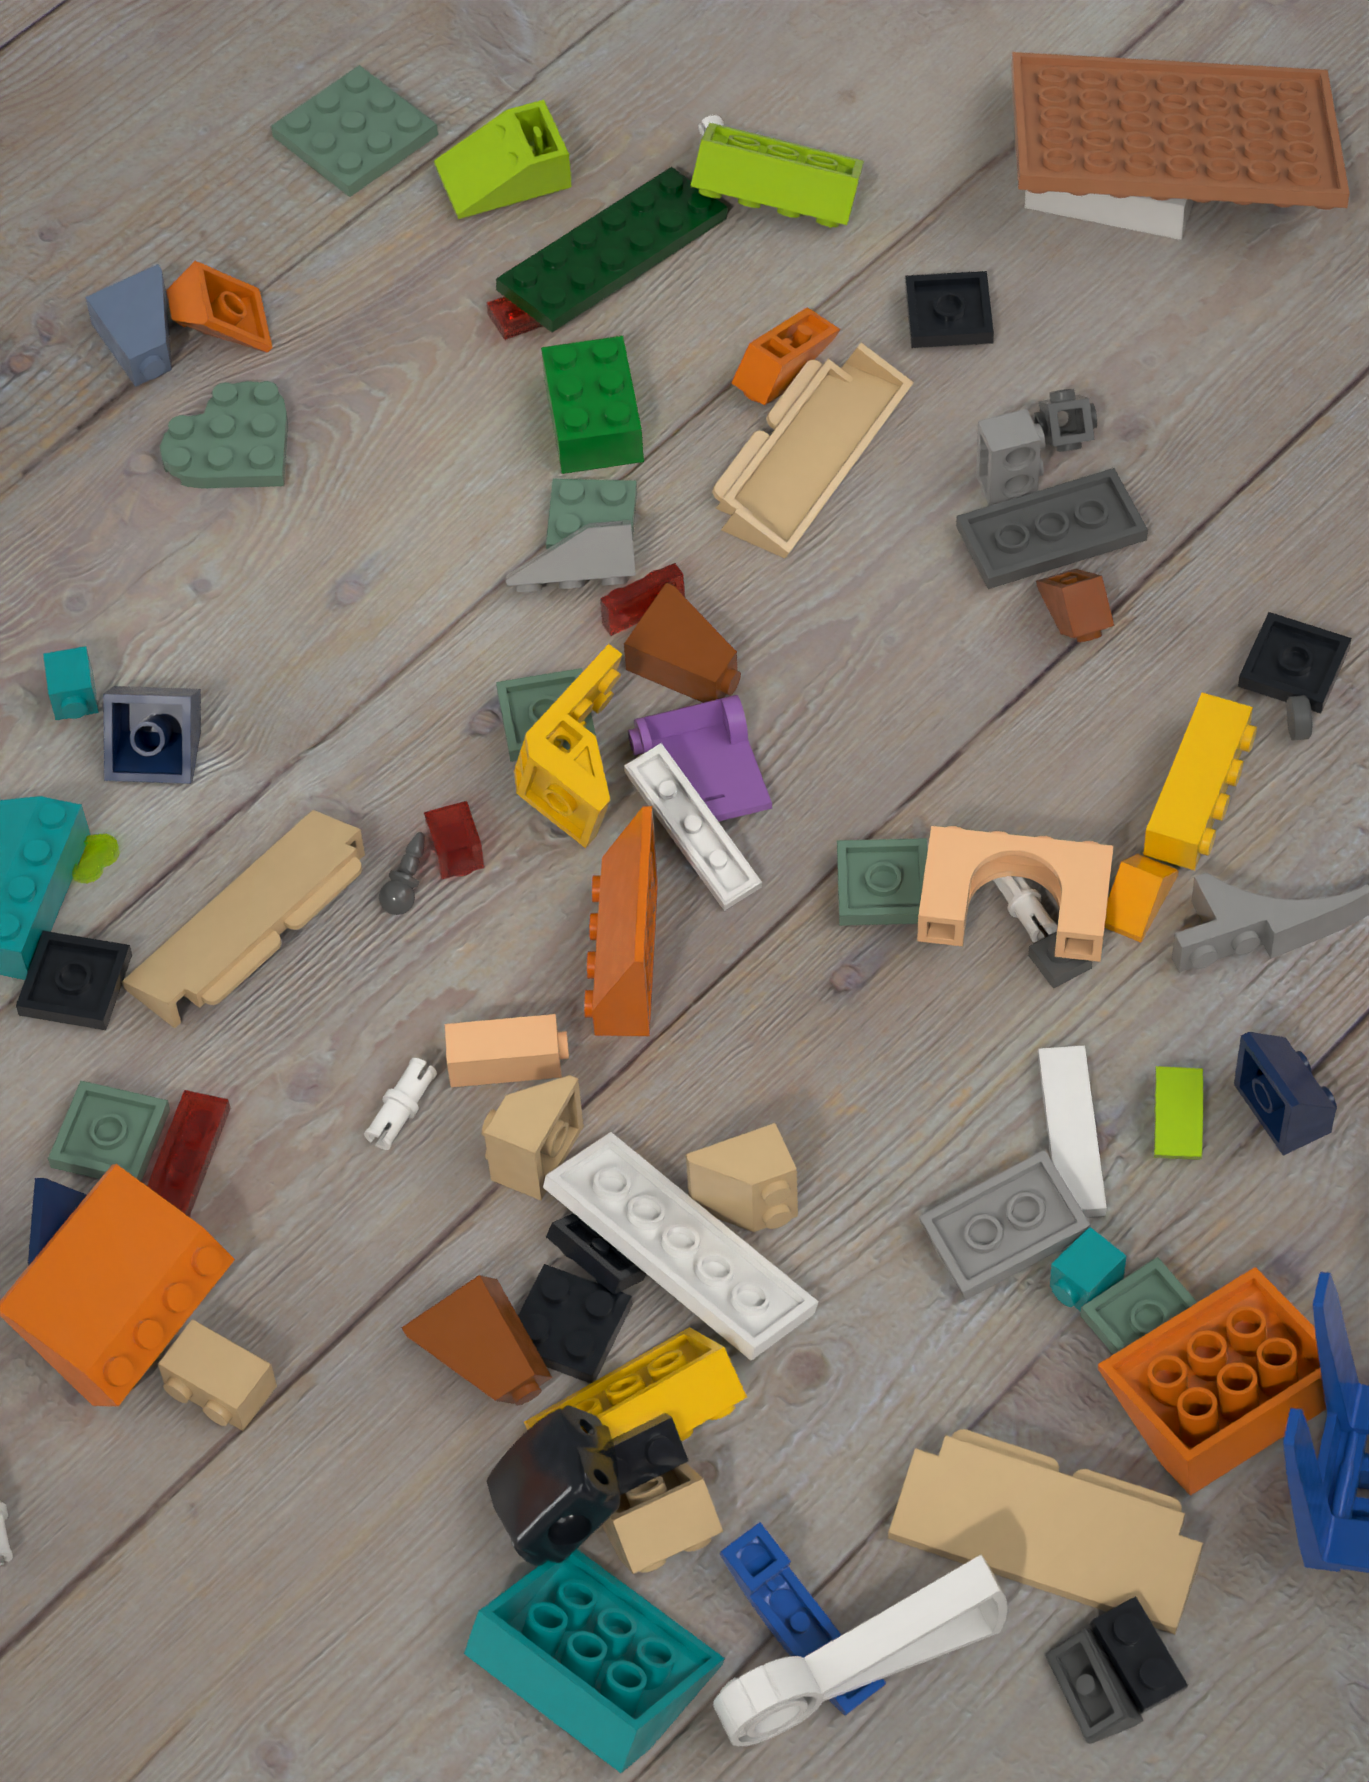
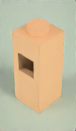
M556 1014L445 1024L446 1057L451 1088L562 1078L560 1060L569 1059L567 1031L558 1032Z

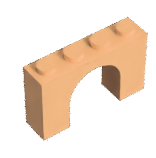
M931 826L918 914L917 941L963 946L968 907L975 892L981 886L994 879L1016 876L1031 879L1041 884L1053 895L1057 902L1059 918L1055 957L1101 962L1113 846L1099 844L1094 841L1075 842L1057 840L1048 836L1029 837L1011 835L1002 831L983 832L965 830L957 826Z

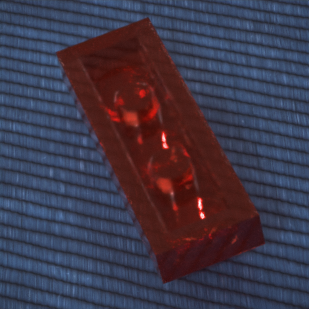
M184 1090L147 1186L190 1217L231 1108L228 1099Z

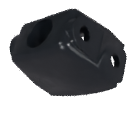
M569 1405L563 1409L559 1408L551 1412L527 1430L500 1459L486 1480L494 1510L509 1534L514 1549L526 1562L535 1566L544 1565L547 1561L553 1563L565 1561L620 1506L617 1454L609 1428L602 1425L599 1418L595 1415Z

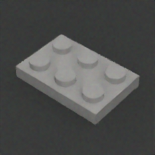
M1045 1150L919 1216L922 1227L965 1300L1069 1246L1091 1227Z

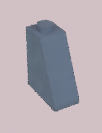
M158 264L85 297L92 326L135 387L172 370L168 299L162 269Z

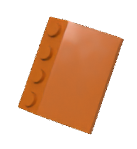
M643 806L603 855L601 875H593L592 902H599L598 913H590L589 936L590 940H597L596 951H588L587 978L594 979V989L585 990L584 1013L585 1018H593L595 1036H650L658 893L652 806Z
M112 1164L0 1300V1317L92 1406H119L235 1259L200 1224L118 1164Z
M1256 1267L1098 1364L1099 1372L1160 1464L1190 1496L1284 1437L1291 1408L1302 1409L1306 1422L1326 1410L1315 1327Z

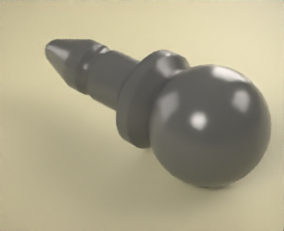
M418 832L407 845L406 854L403 855L399 865V872L391 870L389 873L391 881L385 883L380 890V905L390 914H404L414 904L415 893L413 888L418 887L419 881L413 878V875L416 874L420 863L419 858L424 853L425 836L422 832Z

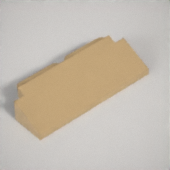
M862 342L842 368L829 358L824 364L817 360H809L768 413L766 420L768 425L774 429L772 434L769 435L764 431L754 432L712 489L713 496L720 502L715 509L731 515L721 530L782 558H786L914 382Z
M312 810L122 981L124 989L173 1028H176L181 1023L176 1002L183 996L199 1008L205 1003L209 1005L220 1003L280 948L281 933L287 928L292 930L302 928L361 874L362 865L360 859L365 856L361 829Z
M966 1429L957 1430L953 1433L952 1437L945 1435L939 1456L915 1448L888 1531V1539L963 1564L982 1555L995 1575L1106 1612L1136 1596L1154 1628L1175 1635L1200 1564L1203 1546L1202 1542L1180 1535L1184 1525L1185 1513L1181 1512V1503L1174 1497L1089 1469H1080L1073 1476L1059 1472V1465L1052 1457Z

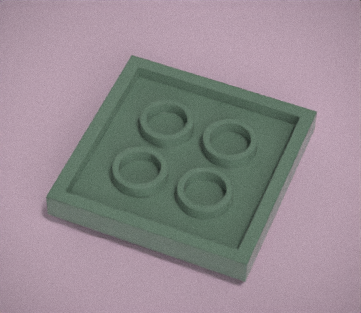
M360 65L271 125L273 138L349 197L438 136L437 124Z

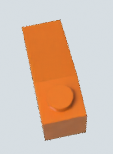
M810 308L803 309L749 343L731 384L742 390L744 395L750 400L760 402L765 406L786 391L809 360H815L835 339L840 328Z

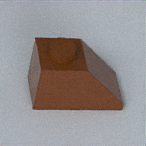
M1072 569L1036 581L1038 591L1062 635L1076 638L1077 642H1086L1101 637V630L1114 626L1101 575Z

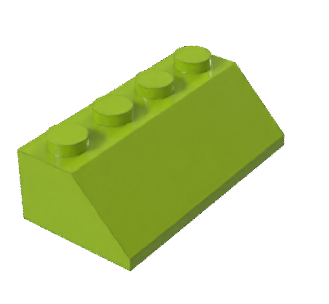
M709 122L700 142L691 187L699 188V193L707 197L722 198V195L738 198V203L747 207L760 208L763 204L777 208V213L787 217L799 218L801 214L816 217V222L821 225L836 228L839 227V224L848 225L864 161Z

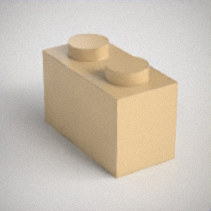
M193 1319L158 1363L164 1382L163 1387L171 1397L181 1403H187L190 1400L202 1407L204 1413L215 1423L222 1426L230 1423L242 1431L245 1430L277 1387L270 1363Z

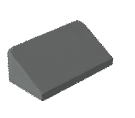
M1084 1628L1045 1653L1087 1743L1092 1744L1143 1722V1718L1134 1700L1093 1630Z

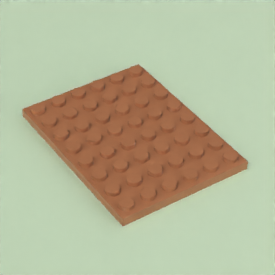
M1012 52L1011 77L1018 190H1028L1036 194L1048 191L1068 192L1075 196L1104 194L1115 198L1140 196L1151 197L1160 201L1176 198L1191 199L1199 203L1230 201L1239 205H1249L1252 203L1274 204L1278 207L1301 205L1314 206L1323 210L1333 209L1334 207L1347 208L1350 193L1328 70Z

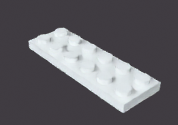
M612 1132L546 1174L543 1185L545 1190L749 1360L752 1361L815 1314L818 1301Z

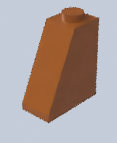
M669 583L664 585L624 643L627 671L702 703L725 698L726 695L731 696L738 687L741 672L737 669V651L679 590Z
M478 1275L401 1327L408 1338L495 1401L515 1403L517 1406L525 1404L536 1398L542 1392L539 1386L552 1378L498 1279Z

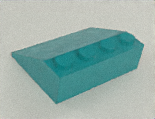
M43 796L0 800V975L25 980L42 932H51L90 837V830L82 804Z
M578 1549L561 1563L547 1561L544 1565L536 1567L481 1608L477 1613L464 1654L620 1773L625 1771L654 1746L721 1668L725 1660L723 1656Z

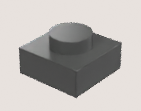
M1057 932L1030 945L1028 953L1030 959L1053 989L1092 969V961L1055 957Z

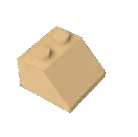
M568 1075L508 1094L504 1097L497 1111L492 1109L488 1113L482 1126V1136L485 1137V1158L489 1163L492 1181L542 1201L547 1192L543 1188L546 1174L563 1164L584 1127L578 1078Z
M776 1123L686 1154L689 1196L717 1219L756 1232L764 1228L776 1229L782 1227L791 1219L798 1217L797 1169Z
M687 1463L620 1495L618 1510L602 1525L618 1558L633 1574L638 1571L642 1573L654 1571L666 1563V1558L683 1550L687 1552L699 1550L711 1542V1537L723 1532L704 1479Z

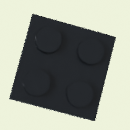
M987 271L905 276L911 348L993 344L994 329Z
M1268 612L1239 675L1238 687L1283 702H1287V698L1290 696L1305 695L1309 700L1311 711L1322 713L1350 650L1352 638Z
M43 931L16 1003L18 1015L106 1030L122 986V981L125 978L132 958L130 945Z
M544 1264L518 1317L547 1368L591 1384L596 1381L633 1305L632 1296L623 1292L613 1294L601 1284Z

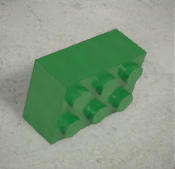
M616 336L541 347L544 382L561 474L644 462L642 427L624 337Z

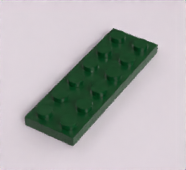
M671 166L497 277L496 291L553 333L727 219L728 207L716 198L700 194L699 188L691 187L692 181Z

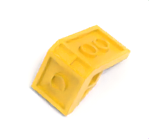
M610 644L600 652L527 731L514 768L516 794L584 848L597 836L610 802L597 739L593 733L585 728L587 722L584 721L592 711L599 714L608 705L614 695L610 690L621 676L617 669L623 654ZM565 740L570 744V749L568 750L562 746Z

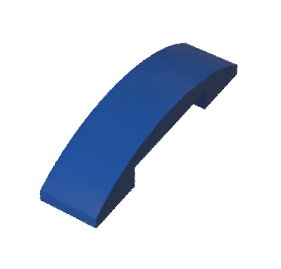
M761 1522L720 1551V1556L744 1595L790 1657L799 1656L804 1658L842 1636L789 1568L790 1559ZM880 1679L831 1698L829 1701L846 1716L884 1687L886 1682Z

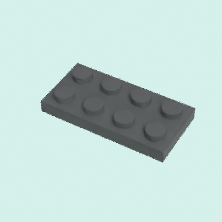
M1115 468L956 516V527L988 589L1146 541L1148 529Z

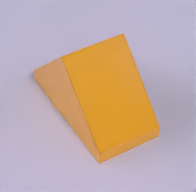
M1138 853L1121 861L1107 900L1104 928L1141 943L1178 877L1179 870Z

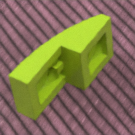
M1156 1066L1154 1158L1202 1159L1203 1068Z

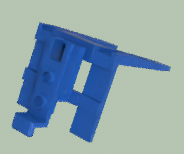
M1320 1272L1313 1300V1313L1327 1417L1317 1460L1310 1430L1302 1409H1290L1283 1441L1286 1474L1298 1545L1305 1568L1340 1572L1341 1569L1369 1573V1498L1356 1497L1357 1488L1369 1489V1453H1365L1367 1436L1369 1435V1385L1360 1384L1358 1381L1342 1309L1332 1275L1328 1272Z

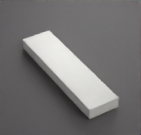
M662 743L624 765L625 774L648 806H652L653 813L724 911L762 887V881Z
M1085 1045L1038 1049V1063L1051 1161L1086 1217L1106 1216L1107 1207Z

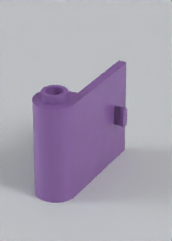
M738 695L634 719L635 728L628 730L633 755H642L662 743L718 822L772 809L770 796L748 741L745 714Z

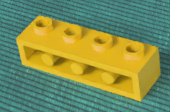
M1201 692L1147 825L1144 856L1194 871L1201 854L1209 856L1216 837V830L1212 829L1215 819L1223 821L1230 801V795H1227L1226 791L1229 785L1237 786L1242 773L1244 761L1239 760L1242 751H1251L1255 740L1257 727L1251 725L1253 707Z

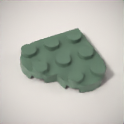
M252 381L233 384L228 382L220 383L213 388V397L208 401L204 414L193 416L179 415L169 421V429L164 434L160 444L161 457L166 473L169 472L172 476L179 478L181 485L200 489L284 486L288 417L284 399L279 394L275 383L270 381L261 383Z

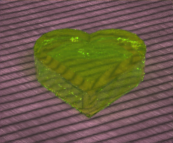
M94 834L86 836L82 857L79 864L76 862L72 870L74 881L84 884L94 882L100 878L104 867L116 862L120 850L117 840L111 835Z

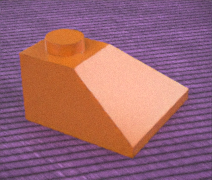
M195 260L166 290L171 318L179 325L267 353L273 348L259 288Z

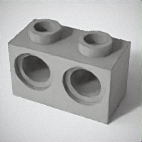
M1027 409L978 421L976 477L989 506L1038 491L1039 476L1044 474L1040 449L1045 448V437L1040 424H1033Z

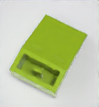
M544 99L505 110L434 160L435 168L458 219L572 187L569 152Z

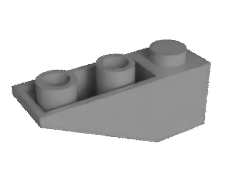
M631 520L596 522L584 525L507 574V586H516L517 592H534L542 590V583L559 582L560 589L584 587V580L601 579L602 585L627 583V576H636Z

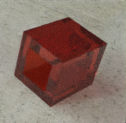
M467 801L424 812L427 837L441 879L453 876L462 877L469 875L475 870L485 868L481 841Z

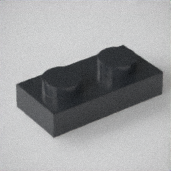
M574 1213L551 1223L546 1238L556 1245L566 1257L575 1261L594 1277L598 1284L603 1285L611 1293H619L644 1280L646 1273Z
M666 1413L612 1439L617 1454L620 1495L689 1461L674 1421Z
M1136 1596L1092 1619L1089 1625L1141 1714L1186 1690L1188 1687L1187 1682Z

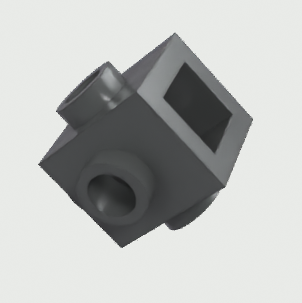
M1064 389L1049 392V400L1038 401L1040 412L1034 413V424H1040L1046 444L1053 447L1056 446L1057 451L1062 452L1082 448L1081 442L1095 440L1093 429L1097 428V414L1094 404L1090 403L1088 397L1075 395L1074 389ZM1065 411L1068 414V422L1064 426L1059 427L1057 413Z

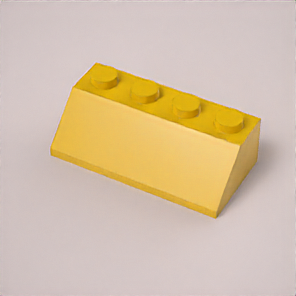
M689 1327L524 1421L527 1430H529L551 1412L559 1408L563 1409L569 1405L599 1418L602 1425L609 1428L611 1438L613 1439L666 1413L672 1417L682 1442L689 1438L694 1432L693 1429L707 1420H718L729 1415L735 1409V1404L747 1398V1395L724 1346Z

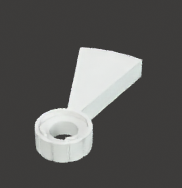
M979 1555L806 1657L791 1656L777 1659L747 1672L739 1677V1679L733 1678L721 1689L720 1694L714 1700L713 1706L734 1746H750L766 1741L800 1724L826 1700L1000 1633L1007 1617L1008 1605L1006 1597L988 1563L982 1555Z

